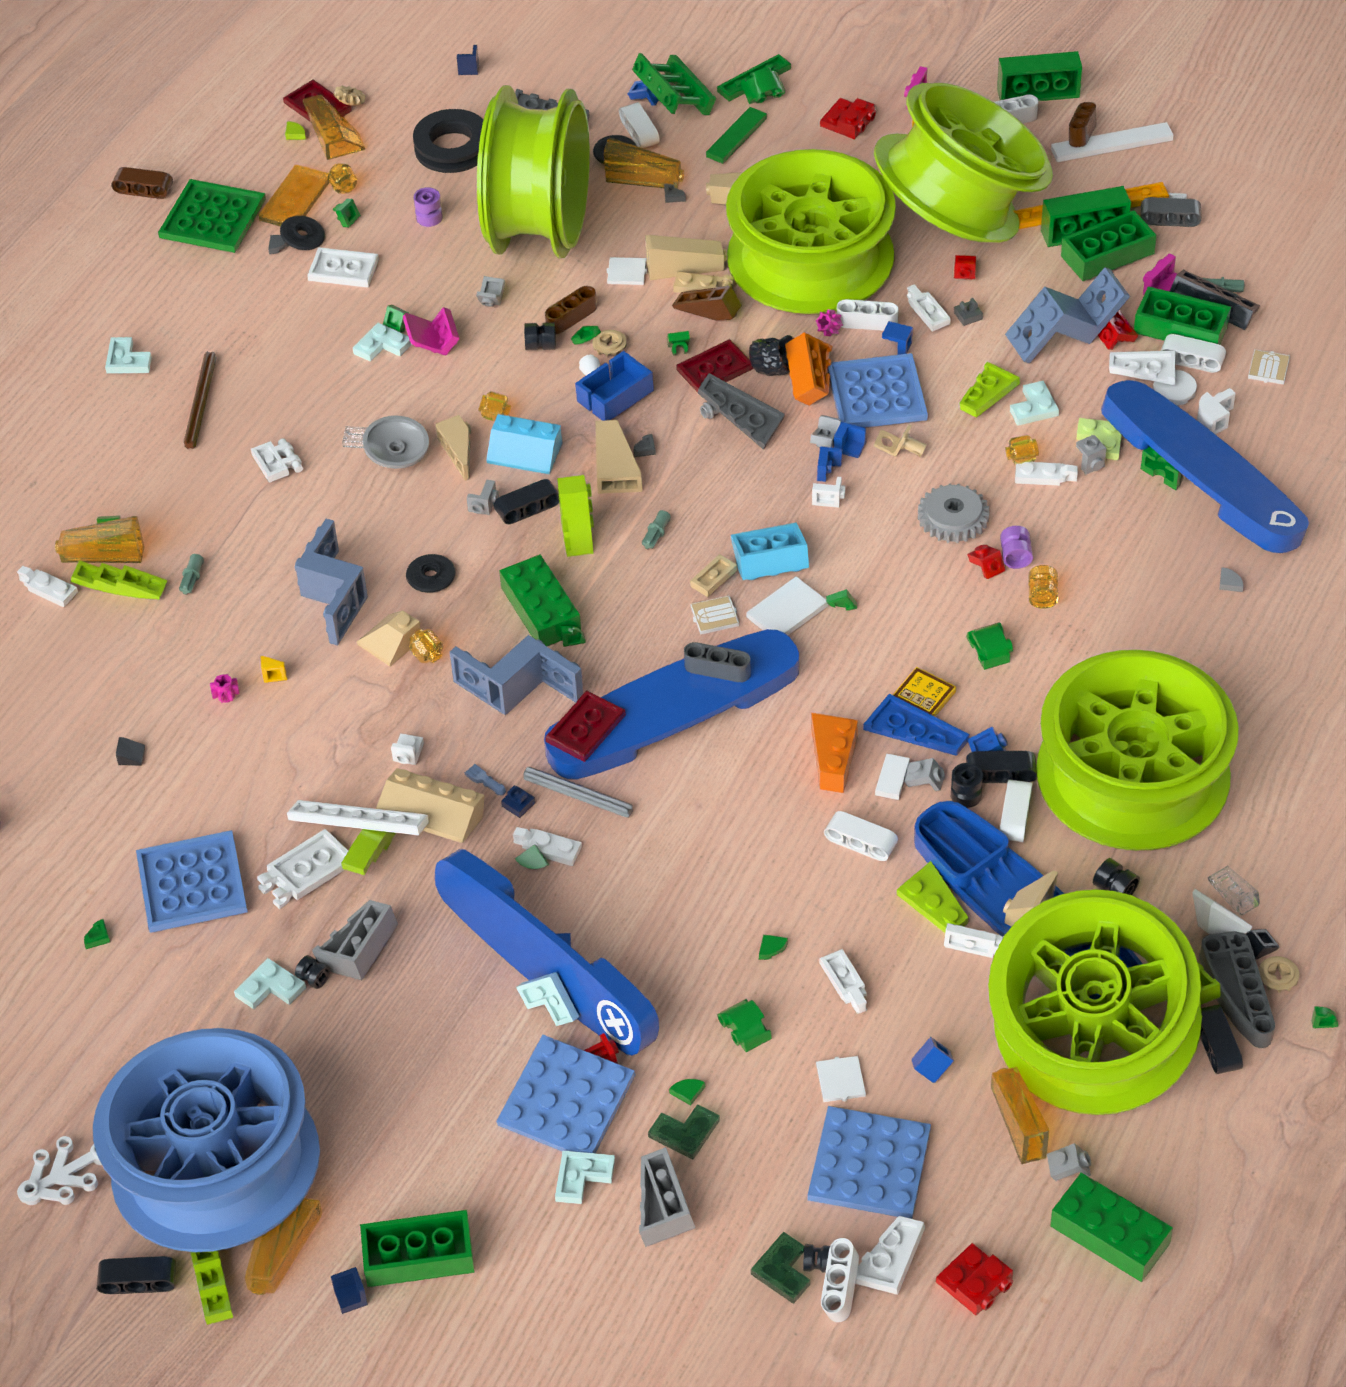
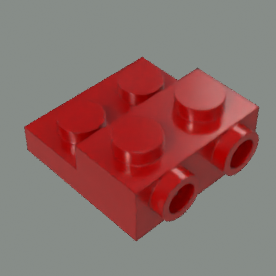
M839 98L820 120V127L855 140L860 133L864 132L870 121L872 122L875 119V104L859 98L854 102Z
M971 1243L936 1276V1283L977 1316L983 1309L986 1311L993 1305L998 1294L1001 1292L1005 1293L1010 1289L1013 1284V1270L994 1254L989 1257Z

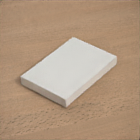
M318 247L307 275L308 281L369 288L379 256L374 253Z
M795 577L746 612V617L762 630H778L788 636L828 607L825 598L798 577Z

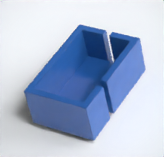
M622 351L610 359L609 364L604 363L575 383L577 402L587 410H592L593 414L602 421L611 420L654 391L653 372L625 351Z

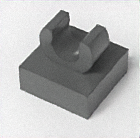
M971 298L966 303L961 301L960 305L954 306V314L963 326L983 319V313L978 308L974 298Z

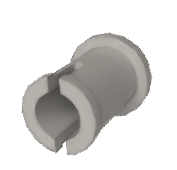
M708 402L703 403V406L700 407V412L704 418L711 419L715 414L720 413Z

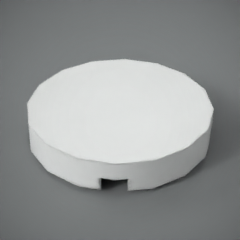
M1175 370V385L1155 381L1153 383V390L1166 397L1175 405L1188 403V400L1195 397L1197 389L1195 379L1189 373L1181 370Z

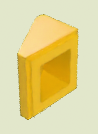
M260 656L264 683L287 680L284 662Z

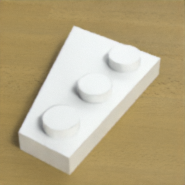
M1175 350L1110 352L1109 371L1113 374L1175 385Z
M898 1216L881 1235L879 1243L870 1253L867 1251L861 1258L862 1262L858 1265L855 1284L898 1295L925 1230L924 1222Z

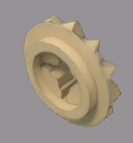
M342 85L336 87L334 96L340 102L347 105L356 106L365 102L366 96L362 91L350 86Z
M616 330L601 331L600 334L593 338V349L597 350L598 355L605 354L607 357L609 354L616 356L617 352L621 353L626 348V337Z
M1281 956L1265 959L1258 969L1262 983L1267 986L1268 990L1275 989L1278 993L1282 990L1290 991L1293 986L1297 985L1299 979L1297 966L1291 960ZM1277 969H1279L1280 975L1282 976L1280 980H1278L1275 975Z

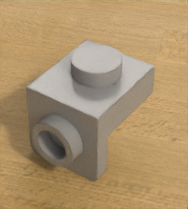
M484 276L481 291H478L476 295L479 302L488 307L500 305L505 280Z
M821 415L818 428L811 434L810 443L817 444L819 448L832 447L834 445V435L841 423V419Z
M1095 435L1076 442V447L1083 454L1081 470L1086 475L1105 467L1106 447Z
M486 480L481 495H467L469 512L490 515L495 500L499 498V491L496 490L495 481Z
M934 758L910 762L904 782L908 787L929 783L935 791L941 790L945 773Z
M1075 1143L1047 1154L1050 1175L1055 1181L1078 1172H1082L1088 1177L1091 1176L1089 1168L1091 1166L1090 1156L1087 1151H1083Z

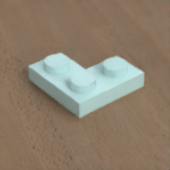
M377 323L353 347V354L371 362L382 349L401 356L412 344L407 335Z
M111 337L105 366L106 373H149L152 359L151 353L132 352V337Z
M1044 381L1023 385V393L1027 401L1010 405V413L1017 426L1059 416V409Z
M267 958L234 993L236 998L252 1009H255L270 993L290 1005L306 989L305 982Z
M556 972L523 982L516 987L527 1009L545 1004L556 1026L573 1022L579 1017Z
M562 1151L555 1201L582 1204L585 1181L612 1183L615 1155Z

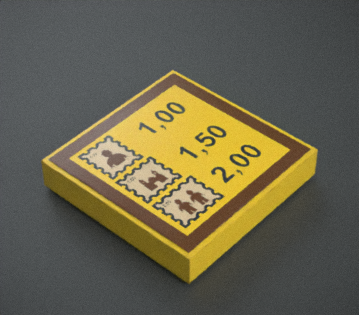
M916 667L895 691L893 696L936 717L955 694L956 686Z

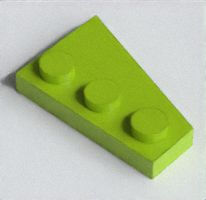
M986 362L982 374H978L976 383L968 389L960 401V410L977 418L1020 384V378L992 363Z
M931 861L897 889V896L944 933L948 923L963 927L968 924V916Z

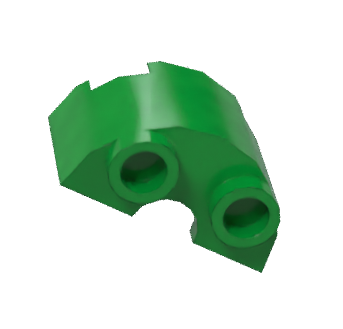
M770 67L753 72L754 77L748 80L744 78L740 83L749 104L755 102L762 103L770 95L778 98L785 94V88L777 70L771 71Z
M1151 447L1142 451L1140 469L1152 477L1155 475L1164 477V484L1177 490L1180 486L1181 473Z
M1000 622L967 632L966 638L971 647L976 649L978 660L984 670L1010 662V652H1013V645L1009 638H1005Z
M745 999L717 1014L721 1025L733 1030L731 1037L737 1046L741 1045L745 1052L772 1039L771 1031L766 1029L761 1020L765 1017L753 1000L748 1002Z

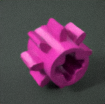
M830 309L827 310V313L820 312V316L815 321L818 326L817 331L824 332V336L830 337L832 334H839L838 330L843 326L840 319L841 314H835V310Z
M228 674L216 676L214 682L210 683L212 698H218L221 703L233 701L235 694L240 693L237 678L231 679Z

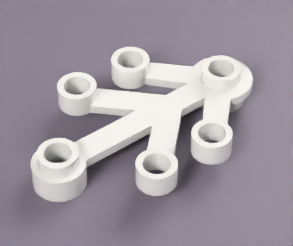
M60 1137L56 1142L58 1152L50 1175L41 1179L44 1168L50 1163V1156L44 1149L37 1150L33 1155L35 1165L30 1179L24 1181L18 1187L17 1194L20 1201L27 1205H35L41 1199H46L68 1205L75 1198L72 1188L68 1186L83 1188L85 1191L95 1190L98 1186V1181L93 1173H86L82 1177L72 1175L93 1162L97 1165H102L94 1144L90 1152L65 1165L68 1154L73 1150L74 1146L70 1137ZM65 1143L69 1144L66 1147H61ZM45 1156L44 1160H38V1158ZM88 1180H93L91 1184H85ZM54 1184L65 1185L59 1190L47 1189ZM66 1193H69V1194H70V1195H69L68 1197H66V1198H63V1197H62V1196H63L64 1194H66Z

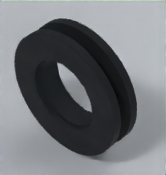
M445 109L427 115L419 121L413 131L416 158L426 168L442 173L463 172L476 167L484 119L476 113L463 109ZM451 133L463 134L470 138L466 144L456 148H442L433 144L438 137Z

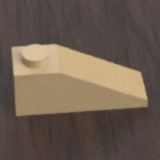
M460 415L436 423L438 441L466 481L469 479V434L472 432L468 422H464Z

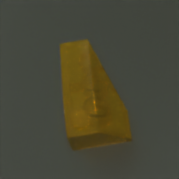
M322 95L303 99V104L327 160L365 150L359 132Z

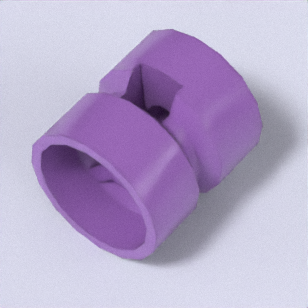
M431 187L417 190L413 197L417 223L425 227L439 224L443 217L439 191Z
M1010 526L1004 529L1000 534L1003 562L1006 566L1013 569H1021L1028 566L1033 560L1028 529L1023 526Z

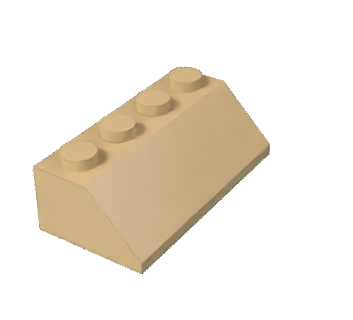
M396 768L386 780L376 809L428 815L429 823L422 831L463 843L483 819L484 794L457 787L451 783L431 779L428 776H421L405 769Z

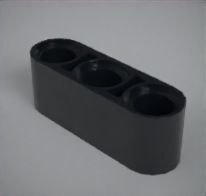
M542 479L500 496L495 500L493 506L502 521L510 525L555 507L559 503V492L549 479Z
M974 751L966 756V763H973L982 770L983 783H1008V779L1032 782L1037 777L1036 757L1030 751Z
M1214 1005L1201 1008L1200 1039L1215 1074L1242 1069V1055L1222 1007Z
M165 1256L101 1260L98 1266L96 1289L103 1294L169 1292L174 1289L176 1261Z

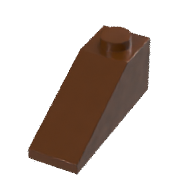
M730 285L681 292L672 306L676 310L719 321L733 319L742 304Z

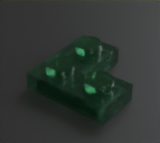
M697 1104L685 1123H682L661 1112L649 1129L648 1137L693 1160L719 1123L720 1115Z
M783 1232L751 1268V1275L794 1304L810 1286V1279L792 1268L794 1263L804 1253L805 1246Z

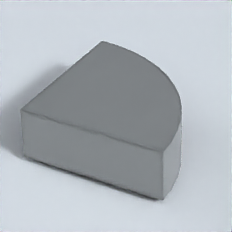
M1222 567L1219 590L1243 592V581L1236 572Z

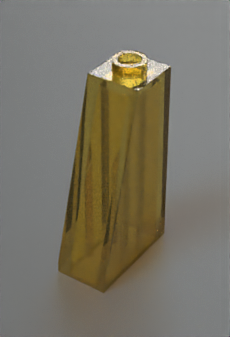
M613 138L607 139L604 149L606 182L664 188V184H673L675 188H678L679 183L683 182L684 170H681V161Z
M137 516L63 530L60 533L59 540L55 542V551L59 553L61 563H78L79 560L86 563H141L145 547Z
M1018 1068L999 1069L992 1073L991 1089L1021 1165L1045 1159L1047 1156L1049 1128Z
M304 1198L282 1223L255 1239L244 1277L248 1290L258 1295H264L266 1292L274 1293L322 1216L320 1200Z

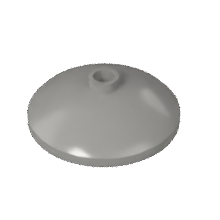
M386 416L374 421L367 427L363 435V448L366 455L380 466L394 469L406 468L418 463L426 455L429 448V437L425 428L409 417Z

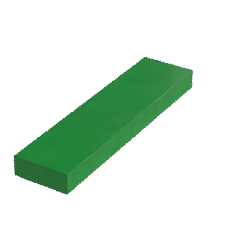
M778 54L717 86V92L730 102L745 94L740 83L744 78L748 80L754 77L753 72L770 67L771 71L776 69L778 74L781 75L791 69V63Z
M749 107L706 151V157L724 164L767 119V113Z

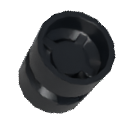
M544 322L541 326L537 323L524 324L526 351L538 350L539 347H542L543 350H556L555 322Z
M961 763L952 771L950 797L953 802L960 803L966 808L974 807L981 801L983 772L977 765Z
M1108 858L1097 869L1092 883L1101 890L1133 895L1139 885L1140 877L1129 869L1123 871V866L1112 858Z

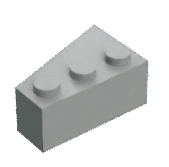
M369 900L347 919L348 923L339 931L334 930L330 934L331 938L321 947L317 945L312 949L318 964L326 965L330 968V972L363 980L398 925L390 905Z
M666 1147L642 1156L640 1181L641 1225H639V1233L645 1247L696 1227Z

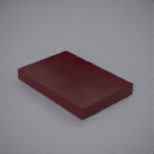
M314 79L283 97L284 104L321 130L352 112L351 105L340 102L331 91Z
M730 339L676 365V370L697 393L709 373L728 382L754 369L751 366L750 359Z
M586 690L546 735V742L586 762L626 716V711Z

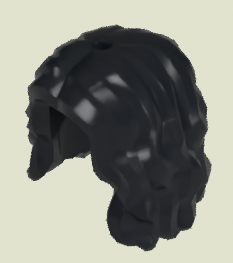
M786 335L780 340L772 337L752 341L749 347L751 366L757 373L767 376L790 373L785 344L794 338L791 335Z

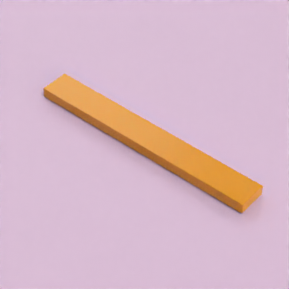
M1163 182L1125 189L1131 201L1130 208L1141 206V202L1145 198H1169ZM1043 205L1013 210L1019 218V229L1041 225Z

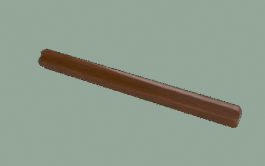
M207 351L204 354L184 438L185 448L194 449L197 444L216 362V354L213 351Z

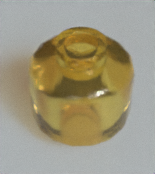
M339 163L330 169L328 180L335 192L339 194L350 193L356 187L357 177L351 166Z
M489 391L486 395L483 394L478 411L481 412L482 418L495 422L498 414L509 415L511 405L508 404V397L506 395Z
M1029 435L1013 437L1009 440V446L1005 447L1007 460L1012 459L1014 465L1034 462L1036 456H1039L1036 439H1032Z
M420 629L410 637L409 649L419 662L434 663L441 658L443 642L432 630Z

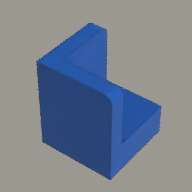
M888 321L882 333V338L898 342L897 355L907 354L913 340V327Z
M841 422L834 435V448H841L843 455L859 458L866 444V428Z
M932 1037L925 1042L911 1059L914 1069L932 1083H935L954 1061L951 1051Z

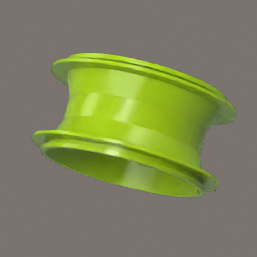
M921 83L913 86L906 97L908 111L915 122L908 134L896 133L885 135L877 141L874 148L875 161L885 182L896 196L915 213L951 234L977 242L999 243L1012 239L1019 229V218L1017 213L1013 212L1015 208L1011 203L1018 191L1037 192L1044 190L1049 186L1053 178L1050 161L1041 143L1012 114L978 93L948 83Z
M503 85L488 104L483 120L478 152L477 204L483 237L495 254L500 255L506 251L511 237L519 234L542 235L550 239L555 256L562 259L568 255L570 249L574 248L579 240L587 204L590 143L586 110L583 102L578 100L577 94L573 89H566L560 97L558 106L548 110L527 109L518 105L516 94L509 85Z
M818 149L794 150L776 154L755 163L736 179L727 196L726 215L729 226L733 231L727 250L728 267L731 275L738 286L753 299L769 307L792 313H827L828 309L837 311V304L841 300L864 301L883 286L893 268L894 248L888 234L894 221L896 210L893 191L875 168L862 160L844 153Z
M1118 650L1090 657L1074 665L1063 673L1051 687L1045 698L1041 713L1040 724L1043 741L1037 757V781L1042 797L1048 807L1067 827L1086 839L1101 845L1135 851L1155 850L1171 847L1193 838L1210 826L1218 817L1227 801L1230 790L1231 772L1229 764L1234 757L1238 744L1239 727L1232 702L1212 677L1191 663L1168 654L1146 650ZM1074 734L1081 738L1080 740L1070 743L1071 738ZM1202 755L1203 759L1200 765L1192 760V758Z
M1082 890L1058 895L1040 903L1018 919L1005 934L995 952L990 967L988 988L998 1047L1007 1067L1015 1078L1029 1092L1044 1102L1079 1114L1105 1115L1125 1112L1145 1105L1164 1094L1179 1080L1188 1068L1196 1052L1201 1033L1200 971L1195 953L1187 937L1175 922L1150 903L1132 895L1108 890ZM1091 945L1090 950L1078 952L1071 957L1063 952L1071 948ZM1120 947L1141 955L1149 963L1127 968L1123 961L1119 959ZM1035 975L1052 992L1025 1003L1029 983ZM1092 994L1101 995V997L1096 1000L1089 998V996ZM1168 999L1165 1017L1158 1029L1140 1011ZM1070 1034L1072 1036L1070 1059L1058 1055L1041 1041ZM1112 1042L1131 1053V1055L1124 1058L1099 1062L1103 1046ZM1089 1051L1088 1058L1081 1057L1080 1054Z

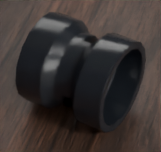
M310 955L304 956L295 969V976L303 981L307 980L309 985L315 989L321 988L330 975V968L322 963L318 964L317 960Z
M805 1244L803 1271L812 1272L814 1269H819L822 1273H826L830 1246L823 1245L821 1248H818L813 1244ZM816 1252H818V1255H817V1265H815V1254H816Z

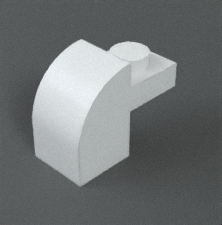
M1231 388L1217 393L1214 397L1206 392L1199 401L1197 421L1214 434L1227 429L1230 416L1229 411L1234 408L1236 393Z

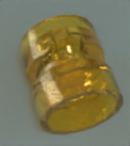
M1048 565L1033 567L1028 574L1029 602L1032 606L1040 609L1053 607L1058 602V572L1055 568Z

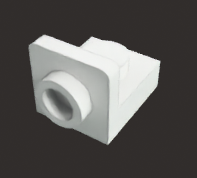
M837 477L836 485L813 483L812 505L839 508L840 499L845 498V485H842V477Z
M400 733L397 743H393L391 746L393 761L401 764L416 765L424 744L423 737Z

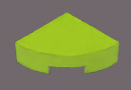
M287 121L286 140H306L304 128L298 123Z

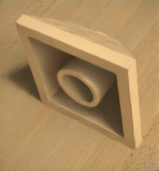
M403 610L389 614L357 641V645L391 667L422 640L420 621Z
M1053 870L1019 890L1013 900L1009 898L1003 909V912L1006 913L1004 923L1012 927L1026 912L1040 903L1053 898L1058 872Z

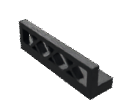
M1184 269L1176 275L1169 291L1230 306L1229 323L1243 330L1247 329L1252 316L1258 311L1260 306Z

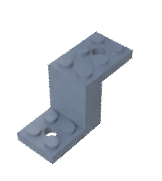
M1106 267L1079 299L1044 286L1005 335L1022 360L1030 364L1056 332L1090 344L1129 299L1130 295L1113 272ZM1105 294L1106 299L1102 302V297ZM1031 330L1032 335L1028 337L1029 331Z
M326 518L323 524L317 528L312 541L307 543L301 558L296 560L295 571L297 572V584L300 588L301 596L329 604L325 607L323 613L326 621V632L328 633L329 643L338 646L368 598L363 567L335 559L339 552L335 523L333 520Z
M529 635L492 668L486 663L473 658L469 652L463 651L456 646L450 651L453 682L504 715L508 714L542 682L575 703L583 695L582 671L579 665L575 662H570L558 651H553L545 646L542 641L536 640Z

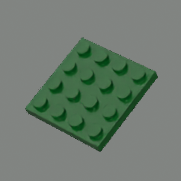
M189 179L159 229V238L235 253L266 200L265 193Z

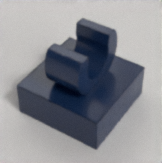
M515 785L501 800V806L518 818H521L535 804L534 796Z

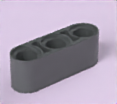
M1149 197L1141 202V218L1147 225L1195 227L1201 222V203L1195 199Z
M698 642L689 643L684 648V667L690 673L734 682H745L751 676L750 656L746 652Z

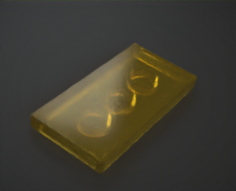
M295 164L258 215L259 221L281 227V224L289 217L306 216L332 180L331 174Z

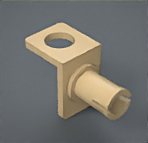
M908 424L901 438L880 430L874 447L895 457L899 450L903 448L921 457L927 444L909 436L908 432L912 425ZM888 438L892 441L893 445L890 447L885 446L881 439Z

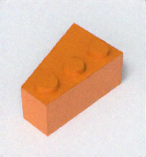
M804 332L785 344L786 357L789 363V374L795 400L811 405L829 393L830 374L827 373V369L831 365V359H828L829 352L832 351V345Z
M811 713V733L820 789L844 793L858 739V720Z

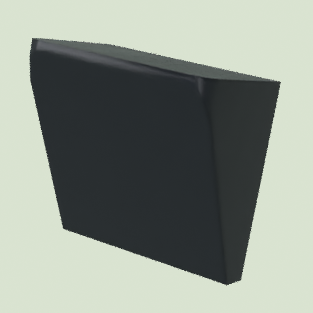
M119 737L116 749L118 765L142 766L145 745Z
M1266 929L1250 930L1246 933L1250 940L1255 960L1279 949V945Z

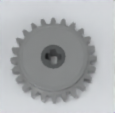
M950 483L946 486L940 485L937 489L932 488L931 494L926 492L925 498H921L920 504H918L920 527H924L925 533L930 532V537H937L938 541L945 540L947 543L950 541L959 543V541L964 540L967 542L968 538H976V533L982 534V528L986 529L987 522H989L987 500H983L982 494L977 495L976 489L971 490L969 486L964 487L960 486V484L951 485Z

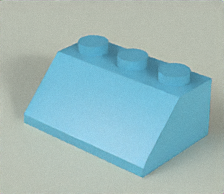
M498 414L491 429L486 461L489 464L550 475L562 446L561 425Z
M797 522L731 535L737 568L742 580H754L758 577L776 576L784 572H797L809 568L808 546Z

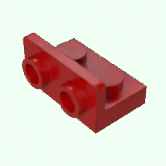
M1118 310L1098 336L1108 350H1113L1118 341L1135 342L1138 334L1121 311Z

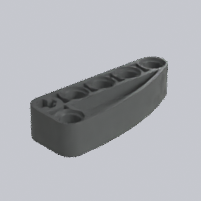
M1236 931L1205 936L1201 943L1199 960L1204 970L1220 983L1221 996L1217 998L1219 1005L1238 1031L1252 1045L1258 1048L1268 1047L1273 1040L1275 1021L1248 936L1245 933Z

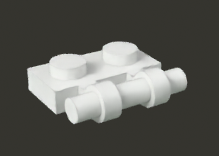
M284 438L280 439L275 447L270 441L251 449L252 456L269 483L288 476V468L294 469L296 473L303 470L301 459L298 455L294 454V448L291 443L287 442Z

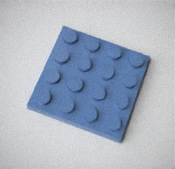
M912 353L831 362V365L828 366L827 371L830 374V384L836 411L841 422L866 428L926 421L928 419Z
M232 830L136 850L150 933L248 912Z
M542 1034L496 1121L497 1125L559 1151L596 1153L635 1077V1071Z
M828 1106L809 1186L808 1201L912 1219L931 1124Z

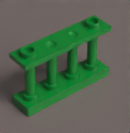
M638 53L632 71L671 114H675L679 104L694 105L702 115H710L716 97L677 55H670L666 64L650 63L642 53Z

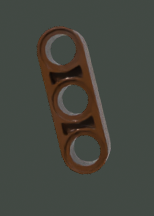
M1083 102L1078 105L1069 123L1070 146L1083 147L1088 143L1096 126L1095 103Z
M121 167L118 169L111 187L119 194L164 199L173 184V178L166 172Z
M582 286L546 309L545 321L555 322L556 334L564 332L596 311L595 289L591 286Z

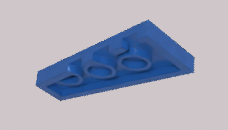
M891 694L887 695L863 724V730L955 756L967 744V739L970 734Z

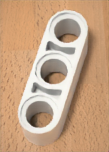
M1024 95L994 102L1012 114L1022 124L1037 119L1038 99L1033 95Z
M639 102L619 108L620 119L639 149L659 144L658 132Z
M846 299L841 300L837 304V314H841L842 328L884 331L888 321L898 323L899 309L896 304L891 302Z
M1176 334L1166 336L1161 351L1175 350L1176 365L1211 373L1220 370L1226 355L1225 348L1219 344Z
M1008 779L1000 831L1010 841L1024 842L1033 785L1031 782Z
M842 811L835 812L824 830V835L831 842L879 861H886L898 842V837L893 831Z
M838 1238L830 1246L821 1297L823 1310L834 1322H842L850 1315L859 1263V1255L856 1249L846 1238ZM843 1251H850L846 1257L839 1258V1255ZM846 1276L842 1283L835 1284L838 1277ZM841 1302L838 1309L830 1310L834 1303Z

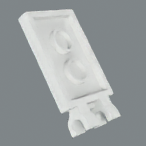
M324 829L268 864V872L257 876L258 880L262 883L258 888L265 895L276 884L279 888L272 891V894L276 897L273 900V904L281 909L289 902L292 896L299 900L343 872L345 869H342L341 862L348 850Z

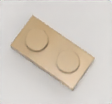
M719 554L690 580V587L709 597L737 571V564Z

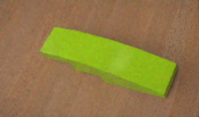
M80 560L71 577L72 583L94 590L144 599L160 600L167 584V580L126 565L121 570L105 563H101L100 567Z
M362 829L341 862L342 869L365 875L371 863H376L382 850L388 849L396 833Z
M219 1250L191 1252L206 1324L209 1325L233 1318Z

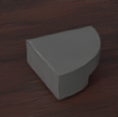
M664 184L665 203L686 202L683 190L675 188L673 184Z
M270 235L269 254L279 253V250L289 246L282 239L281 235Z
M652 434L643 436L642 440L634 445V457L656 455Z

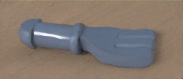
M476 764L464 772L470 780L475 783H483L485 787L490 788L497 795L502 796L506 793V788L503 784H499L491 776H487L486 772Z

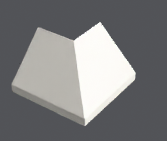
M1196 889L1193 891L1198 926L1208 934L1233 931L1247 933L1251 930L1252 926L1200 891Z

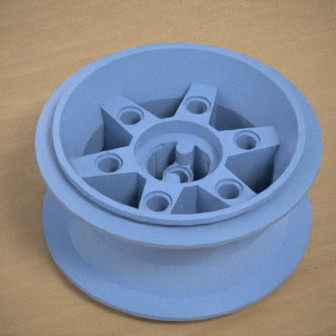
M224 1028L194 1030L168 1037L149 1046L128 1061L110 1080L100 1097L94 1115V1146L104 1170L111 1177L115 1203L123 1218L144 1238L160 1246L179 1251L211 1252L250 1242L266 1234L282 1223L305 1198L314 1182L320 1157L319 1136L314 1121L305 1108L304 1086L294 1063L279 1047L269 1040L241 1030ZM143 1171H156V1173L152 1176Z

